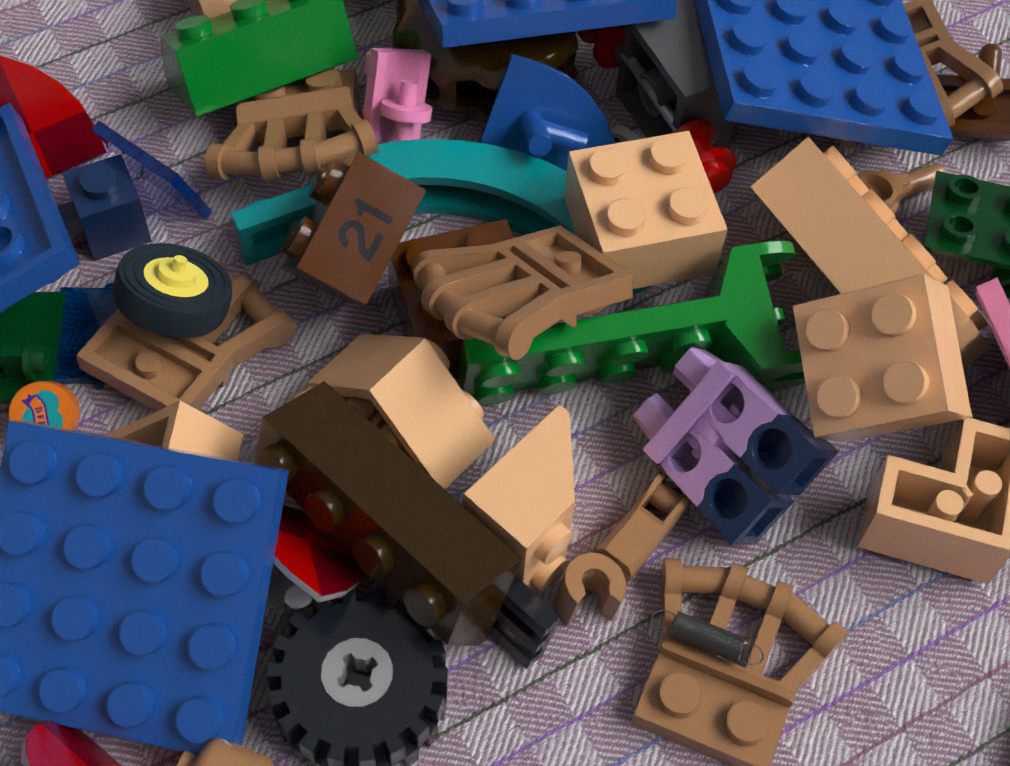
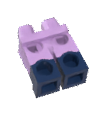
M692 347L688 349L674 366L673 374L691 391L681 405L678 407L666 394L655 393L647 398L634 414V419L650 439L642 450L655 463L661 464L674 483L731 545L756 544L792 505L794 500L789 495H801L838 454L839 450L828 440L815 438L814 433L786 409L767 388L756 381V378L744 366L723 362L704 349Z

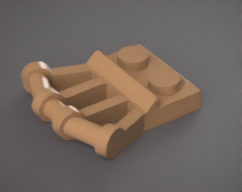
M914 0L903 4L949 127L954 126L955 119L982 99L990 101L1003 91V83L996 71L953 41L932 0ZM944 64L965 79L967 83L947 96L932 65ZM840 139L842 149L858 147L859 142Z
M330 68L242 100V103H239L236 107L237 127L223 144H211L206 151L205 170L208 177L216 180H229L233 175L263 177L265 182L282 180L283 173L304 170L307 176L319 174L326 163L330 165L335 159L341 160L356 152H360L367 157L379 153L378 144L369 122L366 119L362 120L358 115L360 85L356 69L338 71ZM344 131L341 135L327 139V132ZM305 135V139L300 140V146L286 148L288 138ZM264 142L263 146H259L258 152H252L258 143Z
M561 225L491 245L424 251L416 256L411 268L415 284L423 290L421 296L422 306L435 319L444 320L447 329L457 338L462 340L476 338L493 344L499 355L513 360L521 359L528 352L533 338L558 321L563 320L575 328L577 315L595 314L604 310L608 305L633 298V274Z
M209 256V257H211L212 259H214L216 262H218V263L224 268L223 262H221V261L215 259V258L212 257V256ZM227 272L232 281V299L223 323L213 332L193 338L162 336L135 325L117 308L78 352L76 357L82 371L154 411L161 410L178 401H182L199 410L218 386L224 387L231 370L235 366L267 347L275 349L286 344L297 331V324L287 312H278L259 290L260 284L257 280L246 274H241L237 277ZM246 312L256 323L218 346L214 345L215 341L239 313Z
M663 558L661 568V610L672 612L675 616L678 611L682 612V593L720 594L710 624L725 630L737 600L763 610L765 613L753 644L762 650L764 659L758 665L746 664L745 667L720 658L716 654L714 655L668 636L670 630L662 629V644L631 724L729 766H770L795 694L836 651L849 632L837 621L831 625L792 592L794 586L779 580L773 586L748 576L749 568L734 562L731 567L682 566L681 559ZM661 611L662 628L670 629L674 615ZM781 620H783L809 642L812 647L780 681H776L762 675ZM752 645L746 663L756 664L762 659L761 651L754 645Z

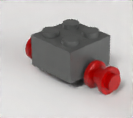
M677 0L676 19L576 31L582 41L595 44L593 47V57L599 66L606 69L619 67L615 93L645 137L649 138L690 131L713 193L715 194L725 188L732 179V172L737 163L735 155L729 149L736 122L723 119L694 1Z

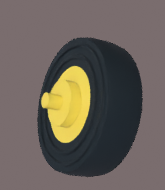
M152 243L135 247L122 257L115 273L113 297L119 311L135 325L162 336L193 338L209 334L223 323L232 299V281L226 270L218 262L202 252L176 244Z

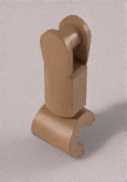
M662 471L651 481L594 553L579 554L570 561L556 592L554 605L556 613L560 615V620L566 627L576 616L585 596V590L592 591L598 596L600 614L612 621L626 593V583L635 576L692 503L686 495L683 496L665 482L668 476ZM649 503L667 516L663 522L645 509Z

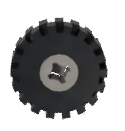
M354 588L342 597V603L330 606L328 600L323 602H317L315 599L312 600L314 615L307 619L298 610L288 620L291 632L289 637L287 638L278 633L272 645L275 662H267L266 679L270 689L267 693L277 728L284 743L286 741L290 743L293 755L304 765L310 759L315 762V766H392L400 760L403 761L405 766H410L419 759V747L423 743L429 747L438 735L439 719L444 720L448 668H446V652L442 640L435 641L434 632L429 627H424L417 623L400 600L397 601L395 607L387 605L386 591L371 588L369 601H357L356 588ZM354 668L357 671H364L366 673L370 671L372 672L370 676H365L363 674H357Z

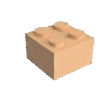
M690 131L569 151L564 200L576 236L633 274V289L716 274L728 229Z
M919 274L793 305L815 438L848 442L972 417L947 285L926 274Z

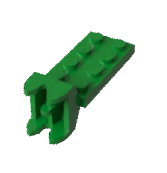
M768 241L731 247L710 281L706 298L578 319L575 328L566 322L555 323L533 338L528 352L519 360L499 355L495 350V345L476 338L463 340L456 374L457 384L461 390L469 393L474 399L477 398V402L480 405H494L514 398V392L527 389L539 388L541 394H556L576 387V381L600 377L601 382L604 384L619 383L637 376V370L661 366L663 373H673L674 366L688 349L692 347L704 349L723 362L744 366L756 378V381L761 383L770 392L805 383L800 350L785 352L778 326L786 320L782 308H773L767 282L783 275L780 263L796 257L793 243L789 241Z

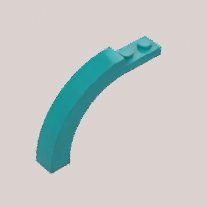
M417 139L378 144L379 153L369 156L374 161L426 190L414 214H449L471 217L487 222L507 219L510 229L521 235L561 225L576 235L564 200L567 171L542 159L491 144L449 139ZM315 180L307 183L302 188L268 200L255 201L245 208L231 212L237 247L246 266L282 253L279 251L294 221L297 218L302 220L304 216L309 217L317 202L309 197ZM652 286L633 289V295L648 290Z

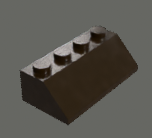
M325 381L263 417L254 463L289 470L285 492L306 511L309 519L318 529L331 534L355 557L357 564L364 573L371 578L378 579L405 605L408 613L417 623L424 627H429L447 645L479 646L488 639L522 561L521 557Z

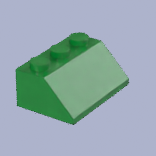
M238 0L230 5V12L209 18L207 15L191 16L177 22L174 25L175 31L160 35L164 75L167 83L196 117L358 58L343 0Z

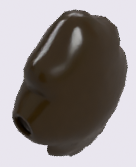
M398 0L397 22L391 36L393 49L425 50L431 54L426 99L443 109L453 112L477 113L488 119L511 54L539 61L567 74L576 82L577 70L574 65L576 51L578 50L576 31L443 48L419 1Z

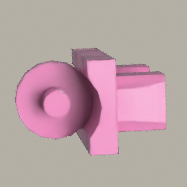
M371 48L366 53L364 74L367 75L364 107L359 110V117L369 122L377 144L420 139L422 123L431 121L433 108L425 103L431 54L427 51Z

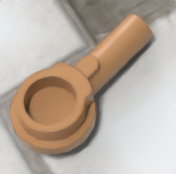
M934 163L910 173L893 175L885 169L881 171L866 170L858 173L857 176L869 190L872 189L895 215L900 206V200L932 189L936 171L946 172V170L940 163Z

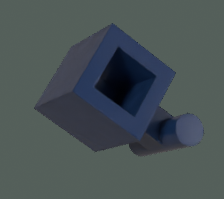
M121 154L62 172L71 202L58 205L57 207L69 237L72 238L84 234L94 261L152 242L140 198Z

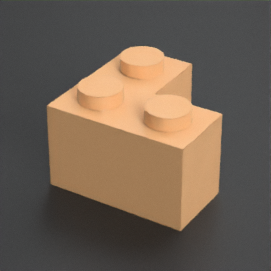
M360 334L307 382L313 388L325 381L444 489L495 441V438L482 421L484 412L480 404L469 393L461 390L448 371L450 362L445 353L434 342L426 338Z
M972 418L963 419L942 453L940 469L887 455L868 491L857 547L989 584L1010 557V429Z

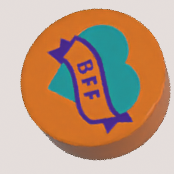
M54 381L34 382L21 388L13 397L9 408V420L26 421L76 430L80 420V406L74 393L65 385Z

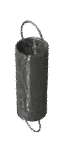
M657 610V611H655V612L652 614V621H653V623H654L657 627H659V626L654 622V620H653V616H654V614H655L656 612H659V611L669 612V611H666V610ZM678 611L676 616L674 613L669 612L674 615L670 629L659 627L663 630H670L668 634L670 637L714 655L716 654L729 661L737 662V664L742 662L749 665H758L764 659V654L758 646L752 643H745L746 637L734 634L724 628L722 629ZM744 644L754 645L761 651L762 659L760 662L750 664L739 661Z

